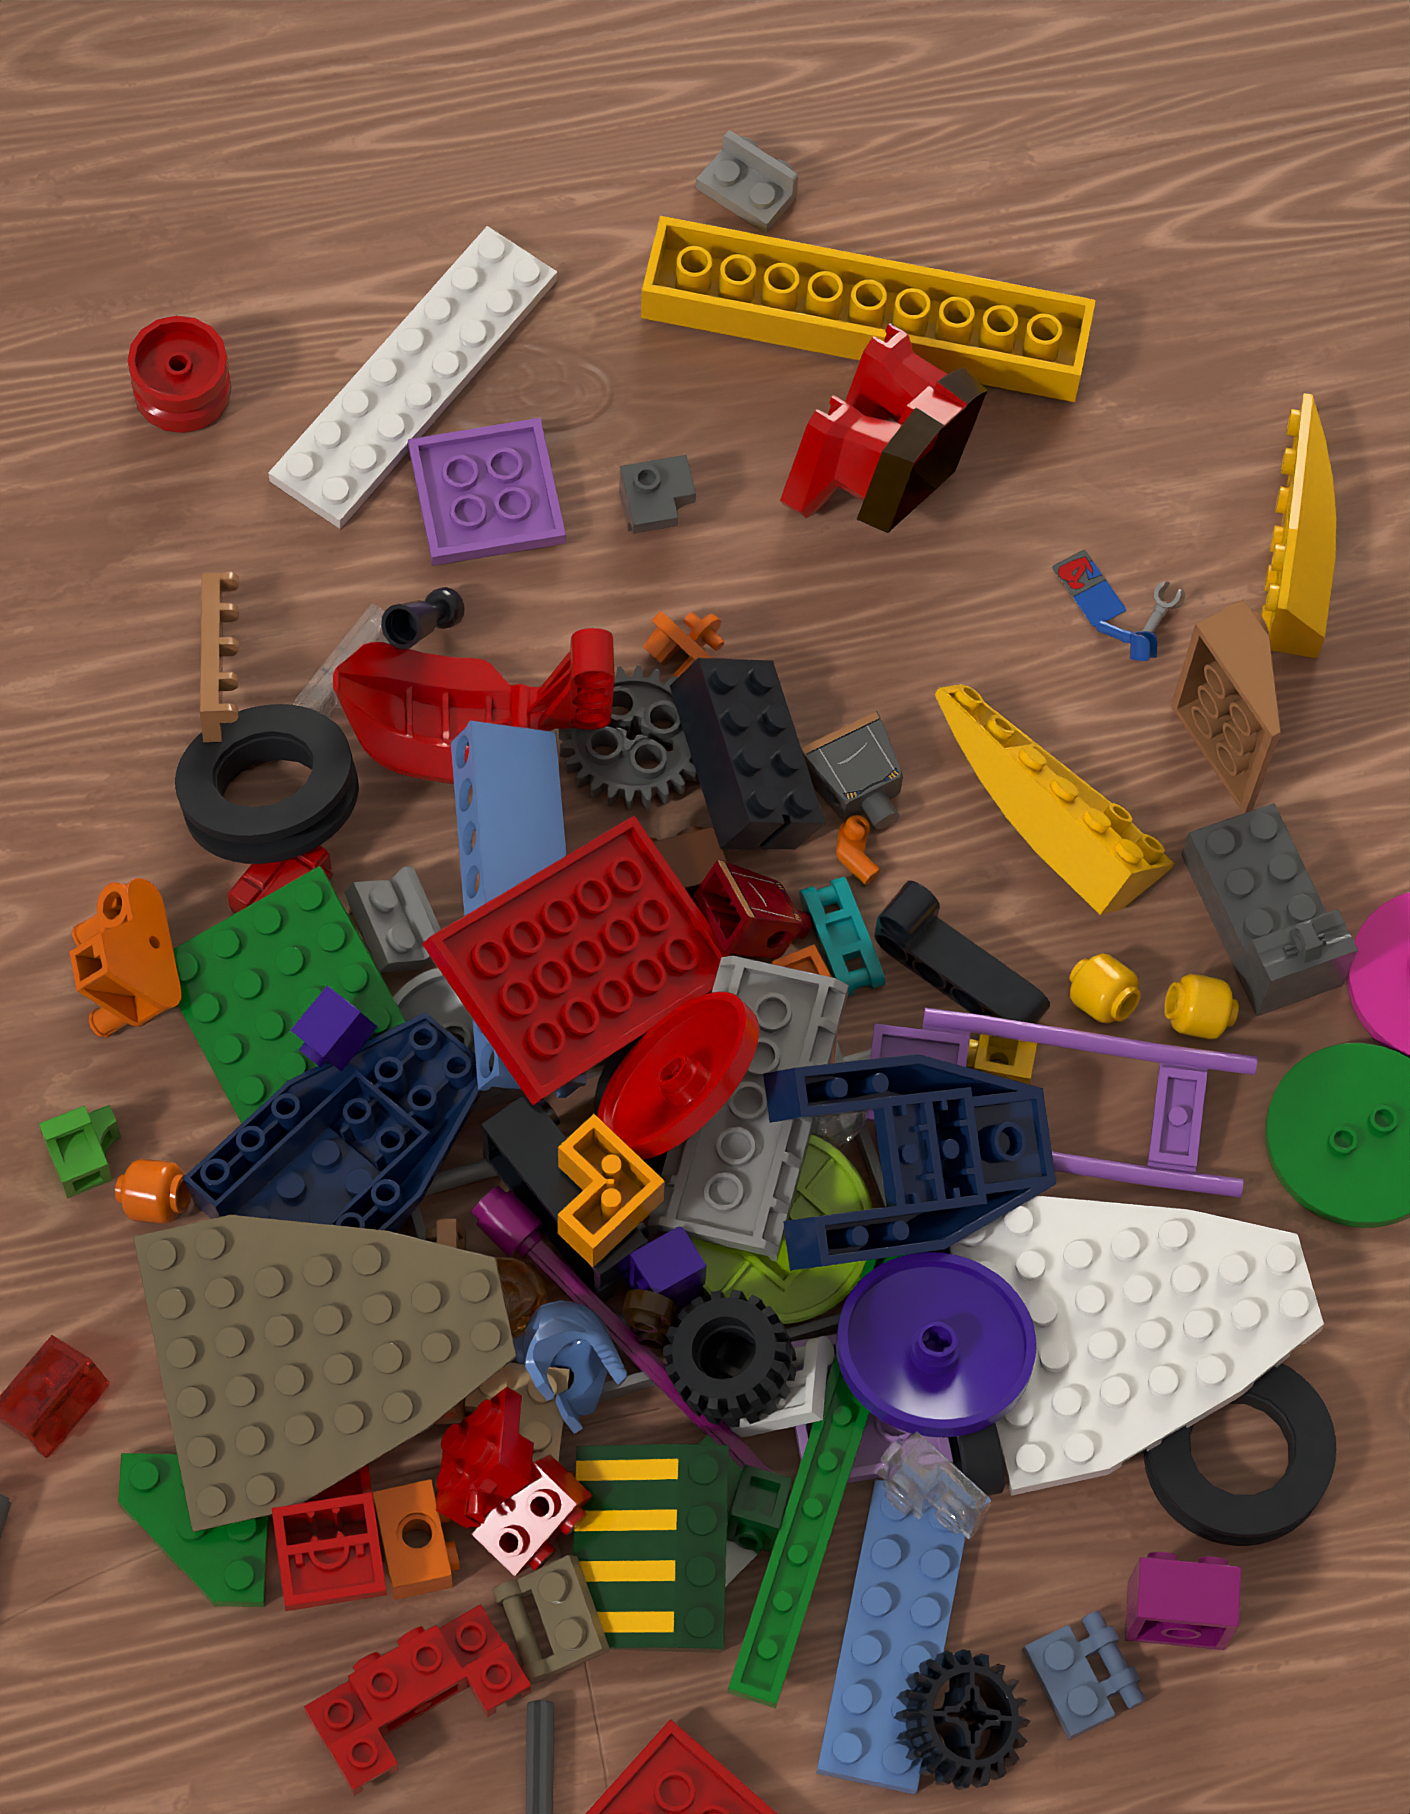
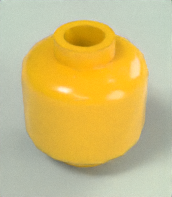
M1102 953L1091 957L1089 960L1086 958L1082 959L1071 971L1069 979L1072 982L1070 987L1072 1002L1097 1022L1108 1024L1114 1021H1123L1132 1014L1140 1001L1141 992L1138 990L1139 979L1137 975L1111 955Z
M1193 973L1187 974L1179 982L1171 984L1164 1004L1165 1016L1167 1019H1170L1174 1030L1180 1034L1208 1040L1220 1037L1226 1027H1232L1237 1019L1239 1009L1238 1001L1233 999L1231 987L1227 982L1222 979Z

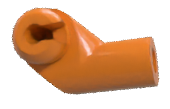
M853 815L839 827L836 856L864 886H868L878 877L881 869L865 854L866 835L870 832L868 821L862 816Z

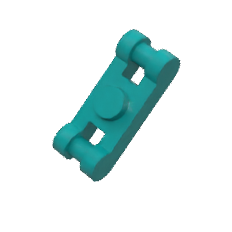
M843 876L830 880V886L817 890L814 886L799 890L803 910L809 913L811 917V925L831 977L848 985L849 993L847 997L854 995V990L869 986L870 989L884 986L885 976L846 878ZM836 903L840 910L826 914L823 907ZM859 957L862 968L848 972L845 961Z

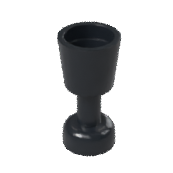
M442 587L429 593L424 601L417 600L392 605L385 610L382 616L381 628L383 635L395 648H411L432 633L435 627L447 629L460 623L465 610L463 599L452 588Z

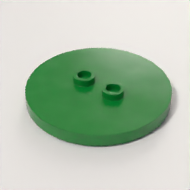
M1344 1043L1320 1049L1300 1060L1285 1074L1278 1084L1270 1101L1265 1120L1266 1150L1272 1169L1280 1183L1304 1208L1336 1224L1358 1228H1376L1395 1224L1410 1218V1058L1383 1046L1366 1043Z

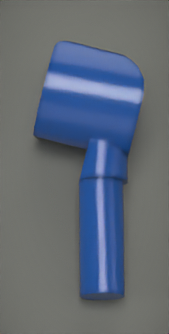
M1104 621L1098 623V632L1118 639L1123 643L1130 644V659L1147 661L1150 658L1157 657V637L1153 632H1131Z

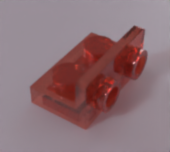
M51 1335L0 1395V1423L28 1440L39 1454L48 1458L67 1438L68 1434L88 1410L99 1400L100 1396L109 1387L110 1382L89 1357Z

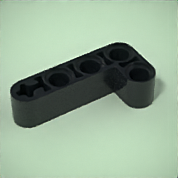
M908 880L877 917L874 934L877 944L892 958L968 1012L1037 1024L1050 1008V1002L1044 993L938 918L940 904L937 898L923 885Z

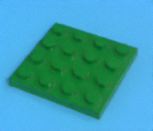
M321 866L173 949L181 986V1000L178 1006L241 1124L288 1080L318 1066L298 1050L304 1041L290 1030L327 985L378 1026L368 1040L406 1022L405 1017Z

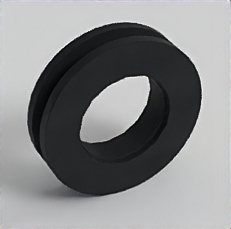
M270 704L238 711V719L235 722L222 723V742H203L201 732L189 744L179 761L175 775V789L188 830L201 847L225 860L244 864H266L284 861L307 853L323 844L339 831L350 817L356 805L359 779L348 740L341 728L333 720L310 708L290 704ZM286 760L299 762L312 770L306 784L295 794L272 805L259 807L235 805L222 797L233 779L242 771L259 763Z
M1283 1363L1278 1367L1273 1366L1254 1382L1253 1387L1229 1403L1246 1404L1263 1411L1280 1427L1288 1444V1466L1284 1476L1272 1488L1255 1495H1234L1213 1486L1199 1472L1191 1455L1190 1434L1194 1424L1188 1428L1184 1426L1163 1438L1161 1444L1151 1450H1143L1146 1474L1158 1501L1176 1522L1199 1537L1231 1546L1259 1545L1281 1538L1293 1531L1309 1517L1330 1483L1337 1451L1335 1430L1331 1416L1325 1403L1311 1384Z

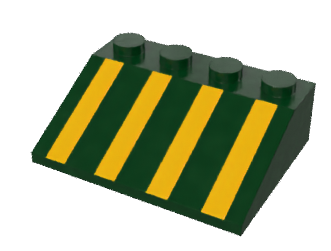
M644 1444L576 1446L575 1479L593 1496L582 1508L587 1513V1516L573 1532V1556L578 1557L610 1650L721 1653L724 1650L729 1445Z

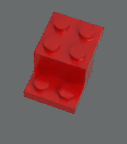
M368 1464L336 1485H332L312 1497L306 1503L271 1508L286 1611L387 1595Z

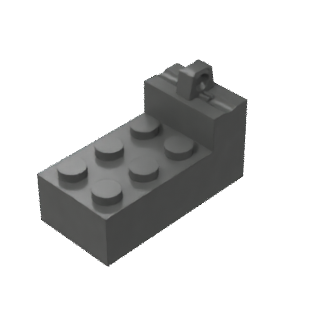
M1275 803L1189 832L1182 857L1256 1016L1341 987L1358 949L1346 928L1339 909L1326 912Z

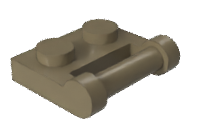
M567 1555L525 1576L504 1582L493 1588L497 1604L504 1606L524 1664L521 1669L530 1684L542 1682L610 1650L577 1556ZM531 1594L534 1596L554 1655L545 1659L542 1657L522 1598Z

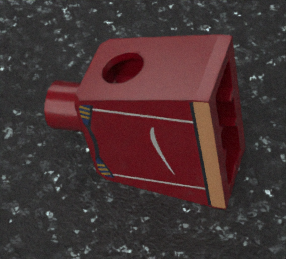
M716 860L694 893L700 908L725 953L777 959L783 956L794 938L804 939L811 929L809 913L796 910L780 882L722 860Z

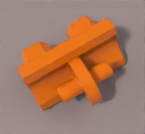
M660 610L651 620L658 627L650 635L643 648L663 666L682 648L690 657L673 674L678 678L696 659L712 658L701 648L705 644H708L715 651L722 648L725 641L716 634L721 625V619L713 613L700 619L693 612H690L683 620L692 629L688 636Z

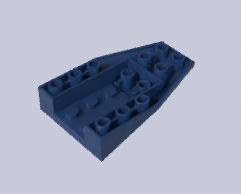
M424 1012L366 1041L342 1072L326 1061L321 1068L316 1066L288 1080L183 1177L194 1204L211 1219L227 1215L385 1230L396 1233L425 1197L483 1090H478L475 1053Z

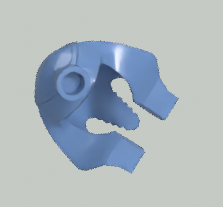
M556 1301L542 1305L529 1319L524 1333L519 1337L513 1335L517 1352L515 1359L520 1364L525 1363V1367L536 1389L547 1401L554 1399V1392L547 1378L548 1368H566L574 1372V1382L571 1388L558 1393L556 1398L559 1412L574 1434L583 1429L579 1416L592 1414L596 1409L607 1372L609 1371V1374L619 1386L626 1379L627 1371L624 1369V1365L604 1322L595 1311L582 1304L572 1301Z

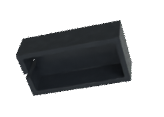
M696 659L669 686L720 849H755L761 845L762 849L795 850L825 824V820L773 660Z
M524 1094L481 1124L484 1158L508 1189L544 1223L541 1231L577 1277L602 1302H605L629 1284L630 1253L648 1244L646 1238L649 1236V1232L644 1223L641 1222L594 1267L558 1234V1214L583 1190L558 1167V1147L567 1138L557 1127L561 1124L557 1114L545 1100L532 1106Z

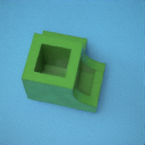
M84 1105L39 1123L47 1151L67 1199L112 1181L106 1154L109 1147L116 1140L120 1139L121 1135L110 1105L87 1113Z

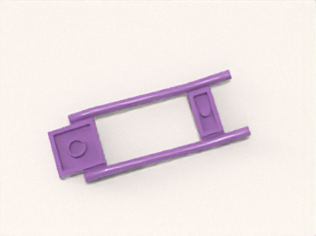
M925 1008L922 1029L874 1023L870 1059L920 1054L966 1067L971 1032L1160 1063L1148 1165L1142 1166L1052 1151L1054 1170L1147 1186L1239 1198L1242 1196L1243 1179L1195 1172L1207 1070L1255 1075L1258 1056L1164 1045L932 1008ZM873 1111L863 1112L862 1121L875 1122Z

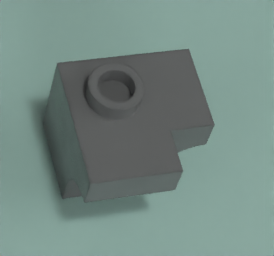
M687 455L620 466L619 493L628 531L633 530V534L678 526L677 510L696 501V492Z

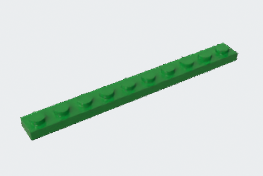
M900 1256L866 1260L860 1280L879 1265ZM837 1352L826 1383L823 1420L813 1423L727 1691L729 1694L775 1709L870 1413L853 1395L846 1384L838 1363Z

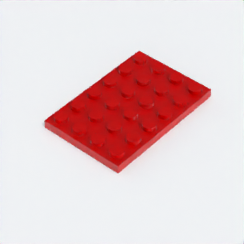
M635 815L433 934L422 943L532 1106L645 1035L656 1023L676 1008L694 998L712 992L721 957L731 956L729 953L724 952L710 924Z

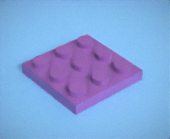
M541 418L408 439V450L432 566L566 543V533Z

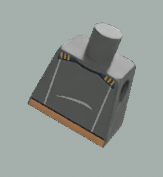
M877 711L801 747L814 789L840 819L847 820L850 816L865 812L877 830L891 825L898 819L899 813L890 799L896 797L901 792L903 775Z

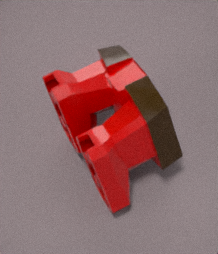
M889 323L885 330L884 342L873 336L864 349L846 401L844 402L833 395L829 402L831 406L828 415L817 409L808 421L780 501L783 505L808 518L821 510L835 493L842 488L863 501L856 520L889 533L956 471L987 390L964 367L947 374L914 354L909 335Z

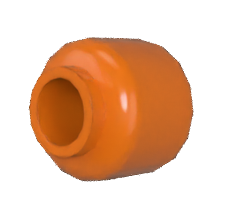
M135 1160L128 1166L125 1174H121L116 1181V1200L118 1203H122L125 1215L136 1222L169 1224L175 1221L180 1214L186 1212L191 1199V1195L183 1180V1177L186 1175H184L178 1164L171 1161Z

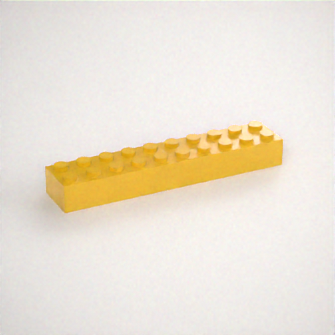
M660 216L642 287L641 318L859 361L864 349L873 336L884 342L885 330L890 323L909 335L914 354L947 374L964 367L982 385L1075 402L1096 300Z

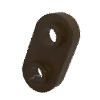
M641 1289L627 1291L622 1313L631 1331L638 1336V1342L653 1349H664V1346L671 1344L666 1337L670 1326L678 1328L680 1325L676 1318L679 1311L675 1303L668 1297L652 1291Z

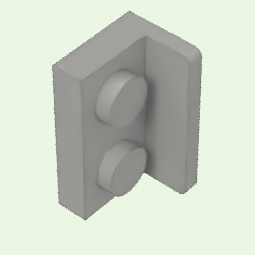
M728 130L723 136L722 150L696 178V189L759 230L767 233L797 198L799 176L787 162L781 159H774L760 150L751 139L744 136L740 137Z
M402 867L391 880L353 882L344 891L373 961L380 973L420 970L432 960L422 943L440 931L441 928L414 867Z

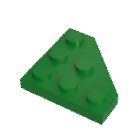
M121 1453L118 1503L124 1512L133 1521H136L163 1553L194 1582L201 1593L214 1606L265 1607L269 1516L193 1532L177 1454Z

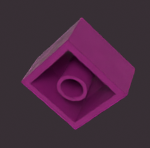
M1151 1552L1147 1554V1558L1140 1557L1128 1580L1125 1641L1225 1650L1239 1627L1241 1567L1229 1566L1226 1559L1219 1557H1201L1198 1559V1562L1178 1561L1177 1555L1168 1552Z

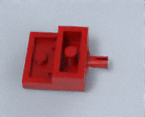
M505 1387L490 1400L482 1401L476 1410L463 1419V1421L458 1424H452L442 1437L441 1468L436 1481L438 1488L436 1511L465 1528L480 1527L481 1523H485L484 1516L531 1480L534 1442L519 1434L522 1395L509 1387Z

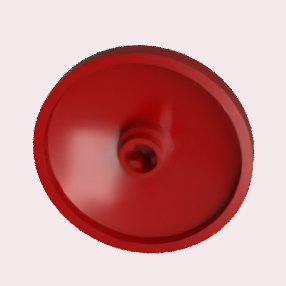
M728 992L705 994L676 1008L656 1023L622 1060L604 1091L597 1117L642 1160L661 1155L678 1146L701 1129L722 1108L745 1076L753 1060L759 1039V1023L755 1013L738 996Z

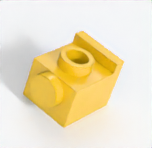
M980 1034L979 1040L970 1039L966 1067L1029 1084L1037 1043ZM993 1059H1001L1005 1062L1006 1065L990 1061Z

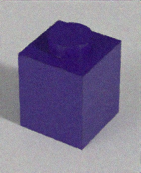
M327 985L290 1031L304 1041L298 1050L320 1068L328 1061L342 1072L378 1026Z

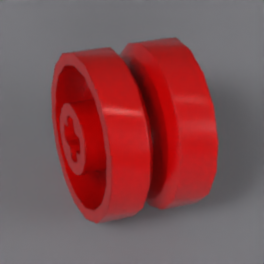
M177 315L157 319L140 330L130 345L127 362L136 406L144 418L164 431L179 433L200 430L216 421L229 404L232 388L228 371L227 353L223 339L212 326L197 318Z

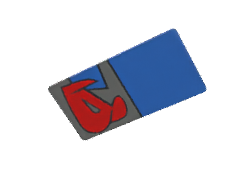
M1085 550L1052 566L1054 572L1093 627H1097L1100 621L1106 622L1126 611L1123 603Z

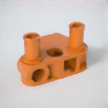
M135 878L127 884L117 882L108 884L98 897L97 914L77 924L72 930V937L77 947L71 950L69 954L76 990L101 1006V1008L93 1010L89 1015L90 1028L98 1037L104 1036L108 1038L127 1024L142 1027L157 1015L177 1006L181 1000V986L164 902L157 888L150 881L143 878Z

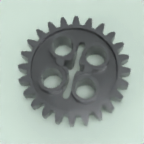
M621 666L617 667L612 708L617 706L624 707L630 712L621 716L611 714L609 725L596 730H581L578 728L559 729V739L564 741L560 744V757L568 758L565 761V770L567 773L578 772L576 775V786L578 788L591 783L590 798L595 799L602 792L608 794L607 802L609 807H612L618 797L624 798L627 810H631L635 799H641L644 807L650 809L652 796L657 795L664 804L669 803L670 788L682 795L685 793L683 778L694 782L697 780L696 769L669 686L677 679L676 677H671L663 684L659 682V669H655L649 678L643 677L641 666H636L633 677H627ZM659 720H666L674 726L668 729H658L653 723ZM633 735H637L635 740H630ZM600 746H609L615 752L609 755H599L594 749ZM666 748H673L671 751L665 750ZM648 759L657 762L659 765L653 769H644L638 763Z

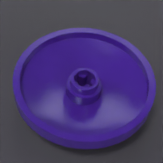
M923 1252L891 1259L870 1271L857 1283L842 1308L836 1337V1352L846 1384L858 1401L877 1418L897 1429L920 1436L957 1437L977 1432L994 1424L1010 1412L1018 1403L1031 1378L1036 1357V1335L1025 1303L1012 1286L1000 1275L988 1267L965 1257L939 1252Z

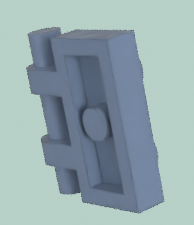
M1099 1610L1082 1618L1090 1635L1088 1638L1078 1642L1070 1626L1067 1625L1025 1645L1022 1650L1068 1740L1114 1719L1116 1714L1108 1701L1109 1698L1120 1693L1129 1710L1146 1701L1138 1686L1141 1679L1135 1667H1128L1116 1644L1120 1639L1113 1626L1107 1627ZM1098 1653L1111 1675L1110 1678L1100 1683L1087 1658Z

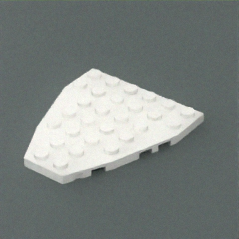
M1036 1196L948 1247L949 1254L976 1261L988 1267L1008 1282L1025 1303L1034 1325L1036 1357L1028 1386L1013 1409L995 1422L1011 1496L1100 1477L1114 1472L1122 1467L1124 1461L1145 1449L1147 1451L1161 1444L1162 1439L1184 1426L1190 1427L1242 1396L1253 1387L1254 1382L1273 1366L1278 1367L1290 1357L1291 1352L1299 1345L1306 1344L1320 1333L1324 1325L1298 1234L1194 1210Z

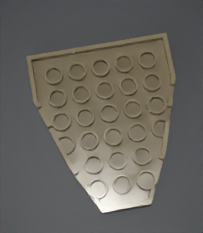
M227 1215L133 1237L193 1532L272 1515L271 1508L306 1503L312 1497L332 1485H336L352 1473L372 1461H376L432 1427L448 1411L464 1398L470 1396L486 1380L517 1357L497 1259L494 1257L385 1230Z

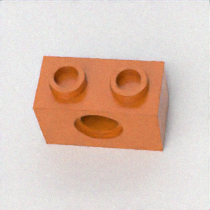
M429 1479L372 1492L394 1600L452 1588L451 1572L460 1570L455 1541L445 1542L441 1524L450 1522V1519L436 1511L437 1494H434L432 1480ZM415 1529L425 1530L432 1537L430 1542L422 1548L408 1546L404 1542V1538L410 1531Z

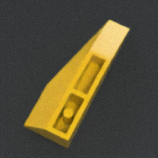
M1304 393L1299 410H1290L1286 435L1294 436L1292 448L1285 447L1281 464V474L1288 475L1287 487L1280 486L1277 495L1275 513L1283 514L1281 526L1274 525L1269 552H1273L1271 565L1269 564L1264 583V591L1267 592L1266 603L1262 605L1260 615L1268 627L1271 651L1318 658L1325 639L1335 567L1337 518L1333 475L1324 431L1313 395Z
M963 684L939 687L934 695L958 744L988 793L1032 849L1099 915L1122 910L1173 867L1175 863L1164 854L1165 849L1163 845L1154 837L1143 834L1132 823V816L1120 805L1111 803L985 703L976 690Z

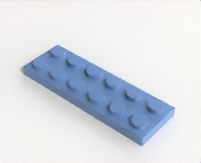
M875 1479L816 1771L817 1774L916 1795L922 1759L909 1760L905 1758L908 1751L912 1748L910 1740L904 1742L896 1739L899 1733L906 1730V1723L899 1722L894 1719V1716L897 1712L907 1709L896 1697L901 1691L911 1690L905 1679L909 1674L919 1672L918 1666L921 1662L930 1658L935 1660L937 1654L944 1652L972 1499L965 1500L958 1496Z

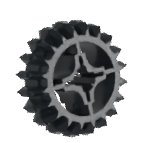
M962 1649L955 1652L954 1655L952 1652L945 1651L937 1654L935 1660L931 1658L924 1660L918 1666L919 1672L908 1675L905 1681L911 1690L901 1691L896 1697L907 1709L897 1712L894 1716V1719L899 1722L906 1723V1730L899 1733L896 1739L904 1742L910 1740L912 1748L908 1751L905 1758L909 1760L922 1759L919 1774L927 1776L935 1772L936 1784L944 1786L952 1782L954 1789L957 1790L967 1789L970 1785L980 1788L987 1786L990 1779L997 1780L1004 1777L1007 1773L1005 1766L1015 1765L1020 1760L1014 1749L1024 1747L1028 1741L1018 1732V1729L1027 1727L1030 1720L1019 1716L1018 1708L1025 1706L1028 1700L1020 1697L1014 1698L1012 1691L1016 1688L1019 1681L1014 1679L1004 1681L1002 1679L1006 1665L996 1664L989 1668V1655L981 1653L972 1657L970 1650ZM949 1680V1691L945 1692L942 1708L933 1709L939 1689ZM953 1714H957V1717H949V1716H950V1715H953ZM966 1721L976 1722V1723L971 1724V1725H968ZM991 1729L986 1748L975 1759V1748L980 1747L982 1732ZM938 1733L942 1736L944 1743L941 1741Z

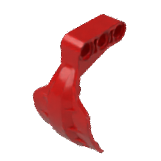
M585 628L576 631L571 636L570 651L541 687H529L525 684L511 685L492 664L483 659L448 657L412 649H399L384 642H370L362 644L335 668L333 673V689L359 743L374 761L398 774L423 780L454 784L451 742L467 727L469 721L542 731L573 728L596 730L609 725L611 722L615 682L614 640L611 632L601 628ZM466 746L465 763L469 755V746Z

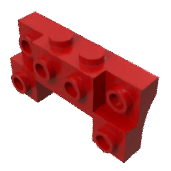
M481 1604L440 1628L435 1625L426 1631L423 1626L412 1629L397 1640L399 1645L397 1648L383 1656L379 1652L365 1656L353 1666L355 1672L348 1675L347 1682L304 1706L306 1715L354 1796L363 1791V1785L387 1771L391 1775L399 1770L398 1763L385 1742L384 1736L468 1688L467 1684L487 1718L496 1713V1707L519 1694L525 1697L531 1693L529 1680L507 1643H503Z

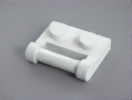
M826 1336L809 1339L804 1346L794 1348L797 1360L793 1361L792 1364L795 1368L804 1367L803 1370L796 1371L795 1381H786L790 1389L787 1398L784 1400L777 1397L774 1400L778 1409L771 1415L764 1409L757 1413L760 1421L750 1425L746 1418H741L740 1427H731L730 1430L744 1438L823 1420L827 1367L834 1360V1348L831 1341Z

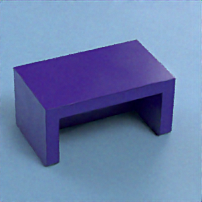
M677 1227L630 1253L629 1286L631 1289L648 1290L666 1296L675 1303L679 1311L691 1304V1301L700 1296L701 1298L704 1297L703 1285H705L707 1265L684 1228Z

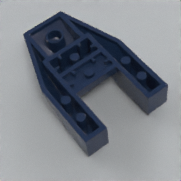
M920 1054L795 1067L763 1074L770 1123L873 1111L887 1206L884 1208L783 1221L790 1270L943 1250L1056 1185L1043 1088Z

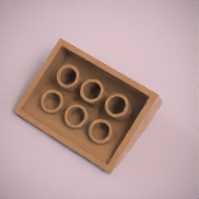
M1244 599L1195 624L1171 707L1241 811L1246 813L1254 808L1281 731L1268 627L1263 617L1256 611L1252 612Z

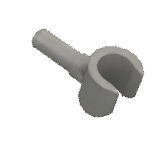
M1164 581L1158 584L1154 591V599L1157 604L1142 631L1154 633L1168 610L1176 609L1184 603L1186 598L1185 590L1179 589L1175 599L1167 603L1164 599V592L1170 582Z

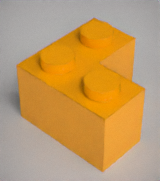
M595 1114L586 1120L558 1147V1167L583 1190L558 1214V1234L594 1267L664 1201L665 1181Z

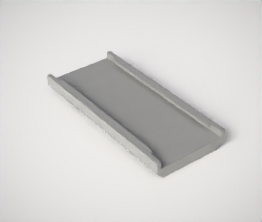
M737 956L721 957L712 993H732L738 996L755 1013L759 1023L757 1048L745 1076L722 1108L691 1137L668 1151L661 1178L665 1181L664 1201L651 1212L647 1227L649 1232L655 1234L657 1230L668 1233L677 1227H682L689 1238L770 1256V1260L778 1262L785 1235L783 1221L789 1220L815 1118L770 1123L763 1074L795 1067L830 1064L849 993L848 985L836 978Z

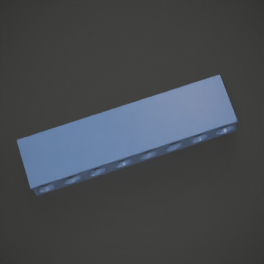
M469 721L467 727L451 742L464 916L567 855L556 732ZM466 746H469V755L465 763ZM472 785L473 794L471 804L469 806L468 794L470 787ZM476 831L475 846L472 850V835ZM479 872L480 882L478 891L476 893L475 881L477 874ZM473 1019L478 1090L487 1091L491 1087L521 1089ZM492 1051H494V1065L492 1072H490V1056ZM586 1072L555 1091L557 1097L566 1098L580 1086H585L587 1084Z

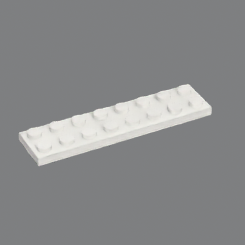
M486 226L268 472L269 481L341 529L408 453V439L422 437L557 282V271Z

